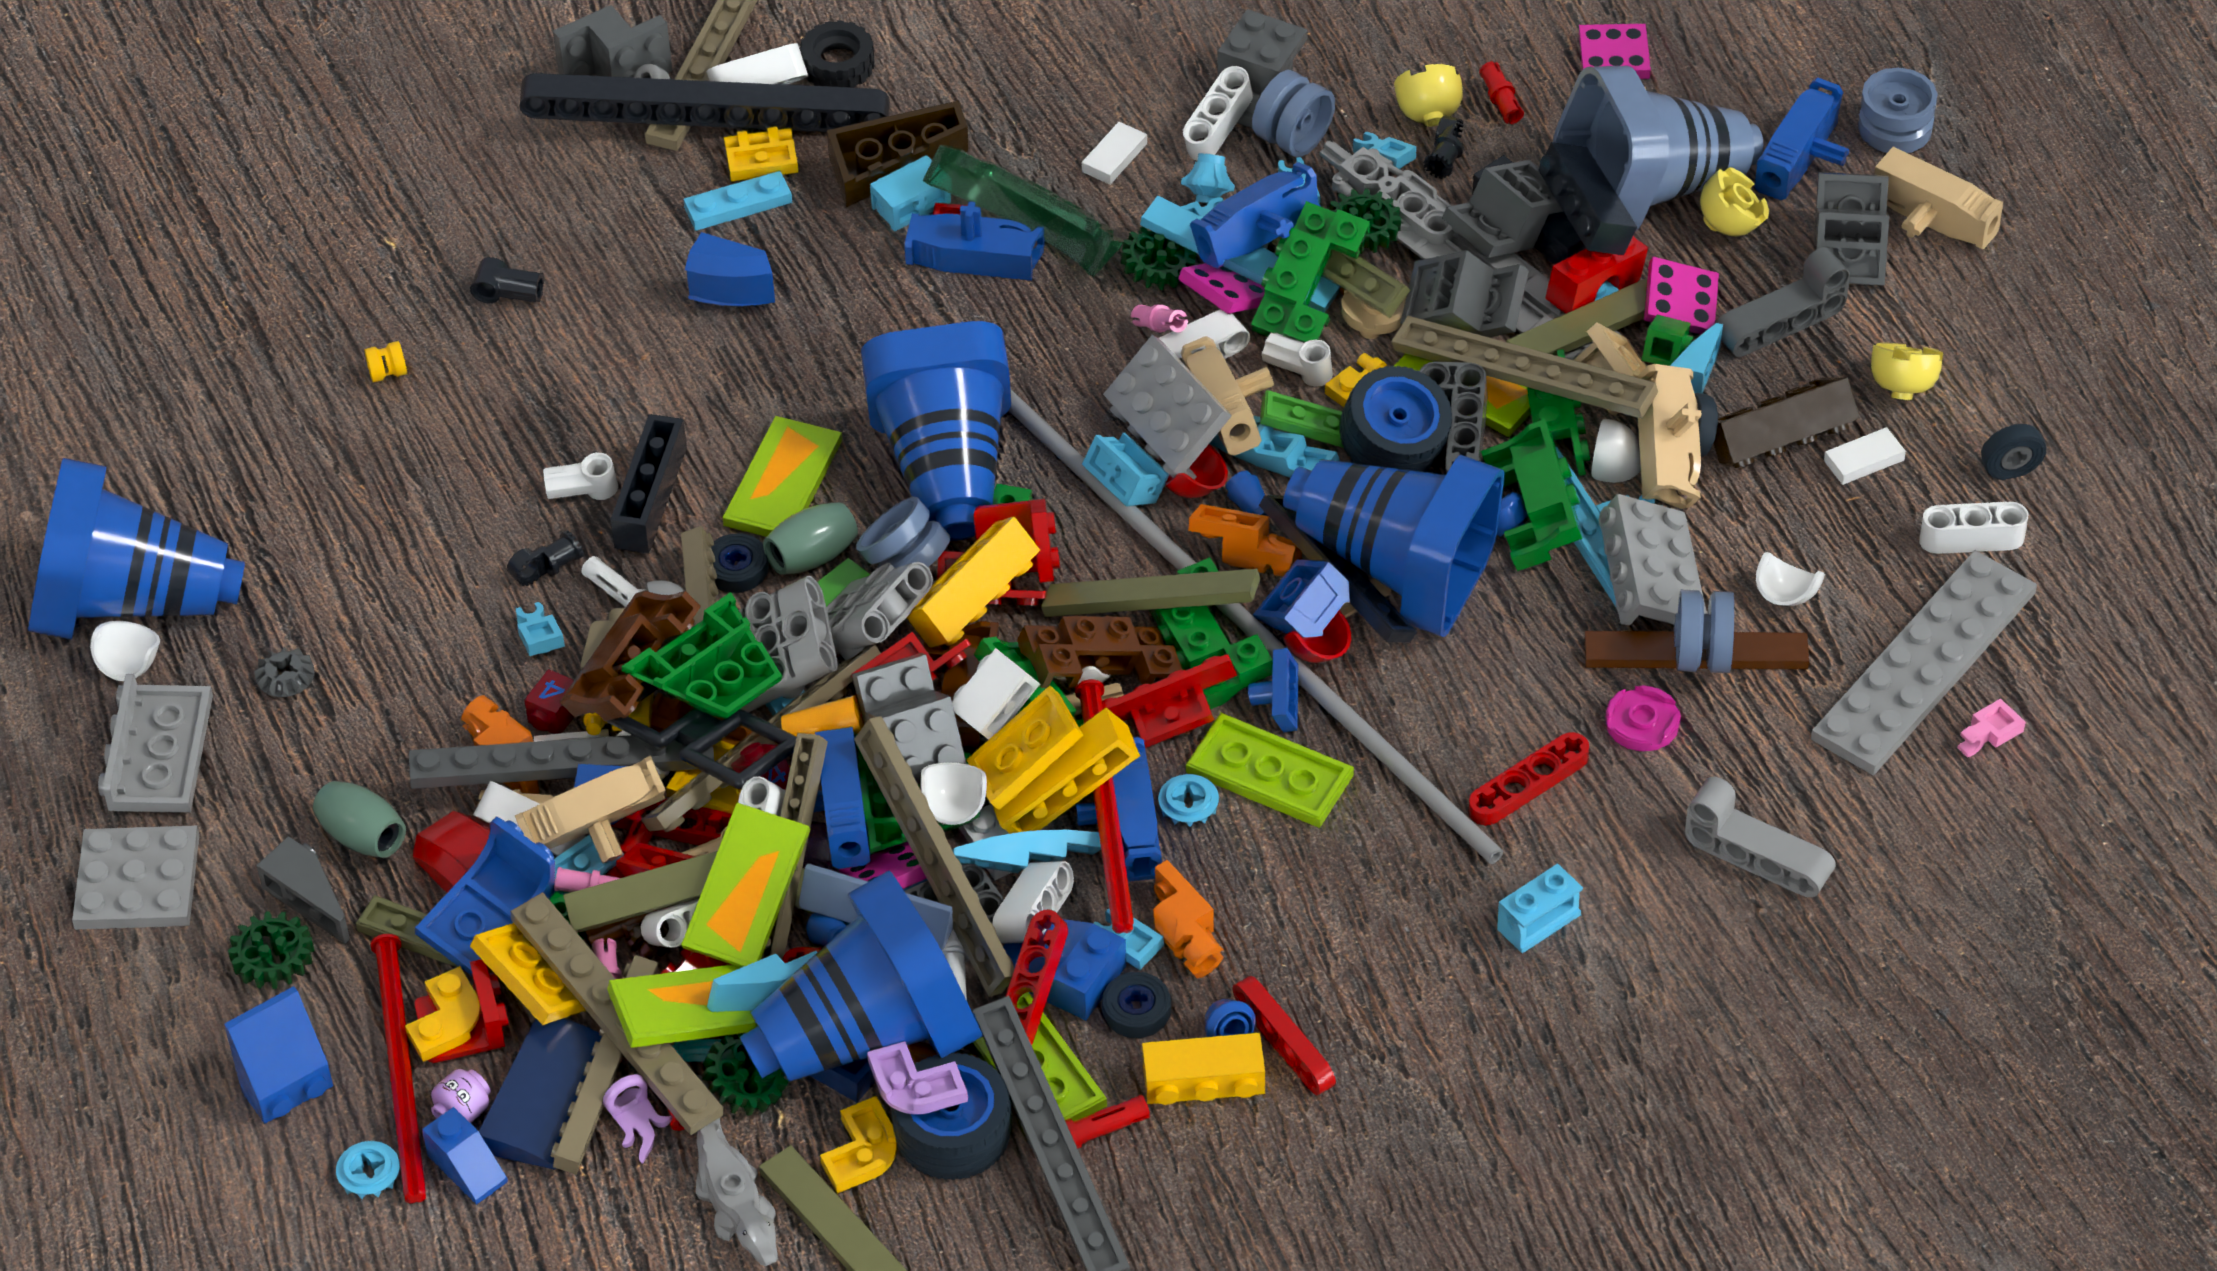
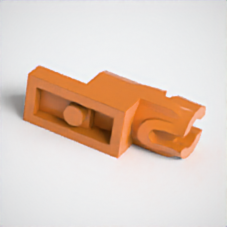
M1200 504L1189 517L1188 531L1198 532L1206 538L1223 537L1222 562L1228 565L1245 569H1258V572L1263 574L1271 566L1275 576L1283 577L1297 559L1302 560V551L1290 539L1274 533L1269 534V516Z
M485 695L478 696L471 701L461 716V720L465 722L462 727L475 738L473 740L474 746L533 742L532 734L528 729L510 717L508 712L504 710L496 712L499 708L498 705ZM537 780L504 782L512 790L520 789L521 793L540 794Z
M1166 860L1155 867L1154 891L1161 902L1153 909L1154 931L1164 937V943L1173 951L1175 957L1187 959L1183 964L1196 979L1202 978L1217 968L1224 958L1220 953L1224 949L1212 935V932H1214V909L1179 871Z

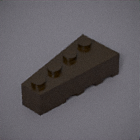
M959 100L827 130L828 155L846 207L870 197L871 183L926 155L938 166L968 152V126Z

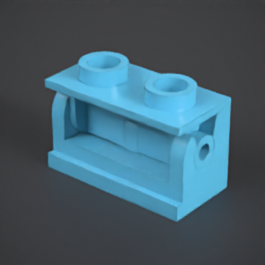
M927 155L870 184L872 209H877L879 214L891 225V229L894 232L909 225L912 213L920 214V216L928 215L933 212L935 203H951L950 178Z
M1122 433L1119 440L1115 437L1095 435L1082 463L1125 506L1156 503L1169 477V474L1126 433Z
M1557 863L1499 901L1497 930L1523 954L1581 915L1579 892L1583 890V887Z

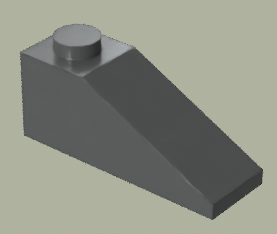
M288 836L256 865L262 888L346 944L350 937L345 915L322 869L317 853L308 844H299Z

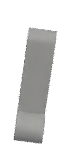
M1707 778L1687 808L1685 836L1688 841L1700 850L1805 897L1817 896L1836 867L1833 856L1814 844L1734 809L1736 794L1733 787L1722 778Z

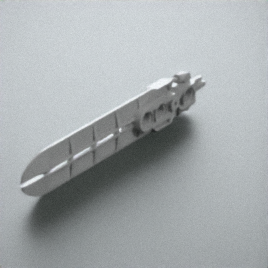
M1327 141L1324 144V149L1320 151L1319 155L1339 170L1332 178V190L1349 197L1352 189H1355L1358 194H1363L1366 188L1369 189L1370 195H1375L1380 191L1383 192V200L1388 198L1394 199L1393 207L1400 208V217H1402L1401 231H1398L1397 240L1423 260L1467 250L1492 269L1521 264L1527 268L1529 272L1516 325L1517 332L1520 334L1565 314L1545 299L1550 279L1518 255L1509 253L1488 258L1478 253L1476 247L1466 238L1456 234L1452 227L1442 219L1446 207L1451 205L1437 195V190L1413 171H1402L1393 166V161L1380 155L1377 149L1367 150L1365 147H1362L1351 155L1334 141ZM1390 171L1398 177L1388 176V172ZM1593 341L1565 353L1566 359L1574 360Z

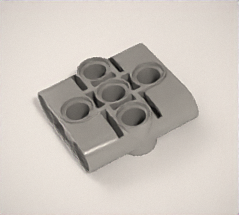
M920 562L910 563L894 568L890 563H886L873 571L869 576L849 583L837 598L826 607L836 655L840 654L844 660H848L861 652L866 646L883 642L909 616L912 609L929 592L933 582L930 569Z
M806 576L772 594L766 592L755 593L749 598L746 606L739 609L742 617H747L750 622V630L758 642H762L782 674L780 682L742 707V710L747 712L753 711L780 697L786 699L796 698L803 692L805 685L837 670V657L824 595L820 585L812 576Z

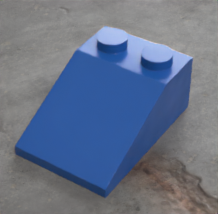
M1063 919L1068 926V936L1046 1002L1086 1021L1102 1000L1103 993L1108 984L1118 977L1126 967V939L1093 923ZM1052 924L1049 929H1046L1045 933L1047 930H1053L1055 926ZM1006 943L1003 946L1006 954L1013 962L1014 969L1023 943ZM1045 957L1035 958L1029 965V972L1036 973L1040 971L1045 964Z
M294 986L224 1024L241 1091L264 1124L276 1117L286 1115L294 1107L311 1098L319 1097L327 1089L333 1087L328 1062L300 995Z

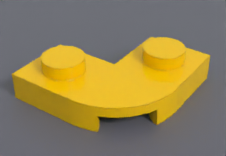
M460 966L425 981L426 991L438 1011L405 1025L407 1036L423 1062L467 1042L471 1038L470 1032L479 1020L481 1009L478 996Z
M877 1096L840 1110L841 1120L853 1142L820 1155L821 1165L837 1194L880 1176L892 1165L896 1157L897 1142L893 1125Z

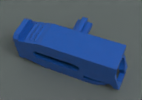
M1817 77L1811 82L1809 89L1797 98L1773 134L1762 156L1757 161L1755 189L1759 193L1778 200L1786 199L1789 192L1801 180L1815 157L1844 166L1849 149L1826 141L1838 124V114L1843 96V91L1839 85ZM1821 87L1832 91V94L1829 95L1818 90Z
M1297 162L1293 164L1292 172L1283 171L1269 175L1218 203L1201 220L1195 219L1191 221L1190 227L1201 260L1205 264L1218 269L1224 265V260L1249 254L1279 236L1282 238L1289 237V231L1295 227L1305 202L1320 206L1317 198V176L1312 167ZM1304 173L1306 174L1305 184L1300 187V185L1304 183L1303 177L1301 176Z
M972 201L968 202V206L961 205L960 215L936 214L920 216V214L912 213L905 239V261L908 265H914L915 263L943 272L1032 281L1033 269L1044 253V227L1037 226L1034 231H1031L1026 225L1013 220L981 217L980 207H976L975 202Z
M853 727L815 732V735H820L828 741L821 773L822 790H819L817 793L814 812L825 811L832 866L838 869L864 866L871 860Z
M1133 737L1140 757L1113 776L1128 882L1155 879V867L1162 862L1144 739L1139 737ZM1095 802L1076 804L1078 826L1098 824Z

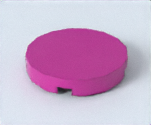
M1645 685L1635 686L1634 690L1625 692L1626 689L1617 692L1609 701L1605 716L1607 731L1615 742L1627 749L1641 752L1658 750L1669 745L1678 734L1681 720L1680 710L1678 711V708L1675 706L1676 702L1671 695L1659 688Z

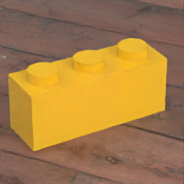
M1260 1033L1142 1043L1147 1104L1159 1103L1169 1105L1180 1101H1211L1215 1098L1236 1096L1248 1098L1254 1095L1265 1094V1066Z

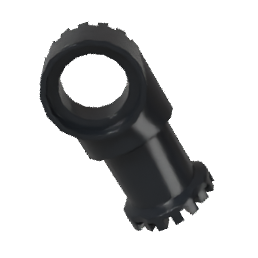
M1443 115L1436 130L1435 148L1431 154L1425 157L1423 162L1426 171H1431V176L1435 174V178L1439 176L1440 179H1443V177L1446 178L1452 174L1454 161L1460 158L1464 152V145L1457 138L1462 136L1459 135V132H1463V129H1460V127L1463 128L1464 126L1463 120L1448 115Z
M567 530L562 532L560 538L547 547L540 546L534 551L528 548L517 551L507 564V572L520 585L524 586L525 584L529 586L528 583L533 584L534 581H537L538 578L546 573L550 576H555L559 573V568L571 560H579L584 557V551L581 545L577 546L579 541H574L576 537Z

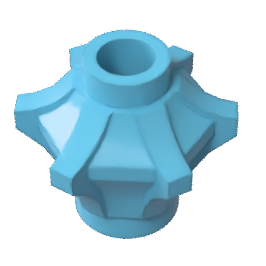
M1198 153V160L1195 162L1193 169L1181 180V185L1188 187L1196 195L1195 202L1208 204L1213 198L1221 197L1228 192H1234L1235 185L1229 179L1225 166L1226 157Z

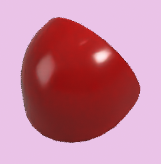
M1208 444L1189 467L1197 476L1195 480L1185 473H1178L1174 478L1169 475L1165 486L1174 494L1185 498L1206 496L1221 488L1227 482L1228 470L1226 463L1217 450Z
M1339 610L1324 628L1323 636L1304 638L1296 631H1291L1283 638V641L1297 658L1311 663H1321L1338 658L1347 652L1351 643V630L1345 616Z

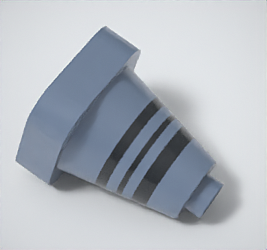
M1626 65L1584 68L1576 80L1553 136V142L1584 146L1589 149L1637 225L1636 231L1642 225L1650 206L1702 191L1705 183L1719 169L1725 171L1727 168L1732 167L1746 175L1751 165L1757 164L1758 159L1763 153V137L1759 127L1755 124H1750L1742 112L1646 91L1636 71Z

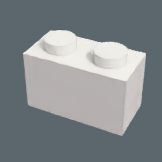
M995 648L990 655L985 656L980 661L977 672L968 683L962 685L956 691L952 701L953 709L968 724L987 739H990L1013 719L1040 683Z

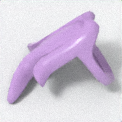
M634 1074L615 1082L606 1091L603 1097V1105L626 1134L622 1147L627 1148L633 1145L635 1141L634 1132L642 1137L643 1143L639 1152V1161L643 1164L654 1144L655 1133L650 1122L658 1128L666 1127L671 1122V1116H660L656 1113L647 1099L648 1085L641 1075ZM622 1091H624L622 1096L617 1097Z

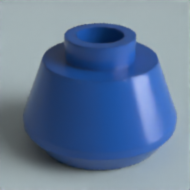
M1511 492L1502 498L1497 536L1500 537L1504 534V531L1525 524L1523 520L1528 515L1521 494Z
M1231 999L1218 1000L1208 1008L1205 1015V1032L1207 1037L1253 1033L1256 1027L1254 1011L1249 1005L1241 1001Z

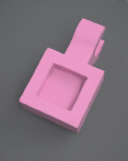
M1999 699L1973 714L1972 726L1967 727L1960 734L1965 741L1960 743L1957 748L1966 757L1976 754L1987 741L1996 748L2024 732L2026 722L2002 699Z

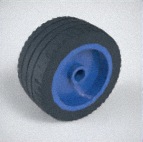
M1384 366L1383 368L1380 367L1377 370H1372V372L1364 375L1354 386L1342 411L1340 439L1342 440L1344 450L1351 457V460L1357 464L1425 472L1438 459L1448 439L1452 425L1450 402L1444 390L1429 376L1418 370L1405 366Z
M951 1053L943 1058L937 1054L914 1064L916 1071L919 1072L955 1061L967 1090L968 1102L926 1114H907L892 1108L893 1130L900 1153H902V1156L906 1158V1161L913 1168L915 1167L916 1170L930 1177L955 1180L976 1176L978 1173L989 1169L991 1165L993 1166L1000 1159L1010 1140L1012 1110L1011 1099L1005 1081L992 1065L968 1054Z

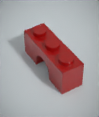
M1633 236L1624 255L1584 249L1553 265L1545 299L1567 314L1594 302L1599 288L1606 280L1619 290L1626 288L1641 279L1649 247Z

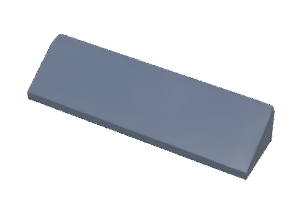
M807 864L799 899L800 908L851 923L858 915L849 899L848 893L868 881ZM906 893L934 936L940 949L943 950L953 930L952 907Z

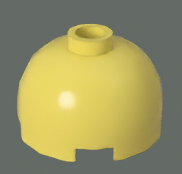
M1444 64L1425 65L1426 72L1417 73L1412 76L1410 70L1405 71L1397 77L1394 87L1400 110L1406 117L1416 122L1424 123L1426 126H1438L1443 115L1452 116L1457 111L1463 98L1461 76L1456 74L1455 67Z
M1732 167L1727 168L1725 171L1719 169L1710 177L1703 186L1700 196V205L1705 224L1713 231L1735 237L1748 234L1768 218L1769 208L1765 198L1759 201L1755 193L1750 189L1755 185L1753 181Z
M1876 343V345H1873L1871 369L1874 379L1882 388L1892 391V398L1912 400L1913 393L1926 392L1938 380L1942 368L1943 352L1928 347H1923L1922 351L1921 349L1906 347V344Z

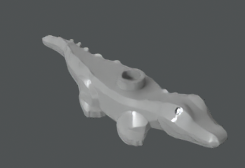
M696 1075L708 1089L709 1084L707 1081L702 1080L701 1075ZM720 1118L697 1131L699 1155L696 1177L697 1197L702 1201L712 1203L716 1211L714 1227L718 1238L730 1241L731 1237L736 1233L741 1245L753 1255L756 1261L763 1266H768L775 1263L778 1259L776 1231L773 1223L776 1216L775 1209L764 1196L759 1195L755 1184L758 1176L757 1169L750 1165L737 1149L729 1145L723 1134Z

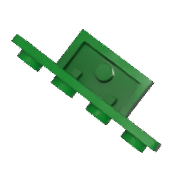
M1564 349L1557 350L1559 357L1566 358ZM1527 387L1532 422L1545 419L1553 440L1572 437L1579 476L1586 475L1584 462L1591 461L1587 439L1580 441L1579 436L1586 434L1583 414L1575 413L1576 408H1581V402Z

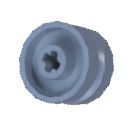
M1889 68L1872 74L1864 83L1858 129L1863 140L1869 146L1886 153L1892 147L1906 153H1912L1924 147L1931 139L1938 96L1935 85L1925 75L1911 69Z
M1289 69L1274 77L1262 92L1252 117V129L1255 135L1263 140L1277 144L1281 150L1294 157H1302L1311 152L1326 134L1335 111V97L1330 90L1319 84L1310 83L1308 78Z
M910 497L894 505L876 519L861 535L856 544V550L867 563H879L877 568L886 563H890L894 568L914 562H920L929 567L946 549L950 542V535L939 522H928L929 510L919 498Z
M1680 589L1678 613L1675 614L1674 623L1677 671L1696 672L1701 664L1702 649H1706V663L1710 672L1730 673L1734 641V593L1731 591H1713L1709 598L1708 614H1704V600L1699 590Z

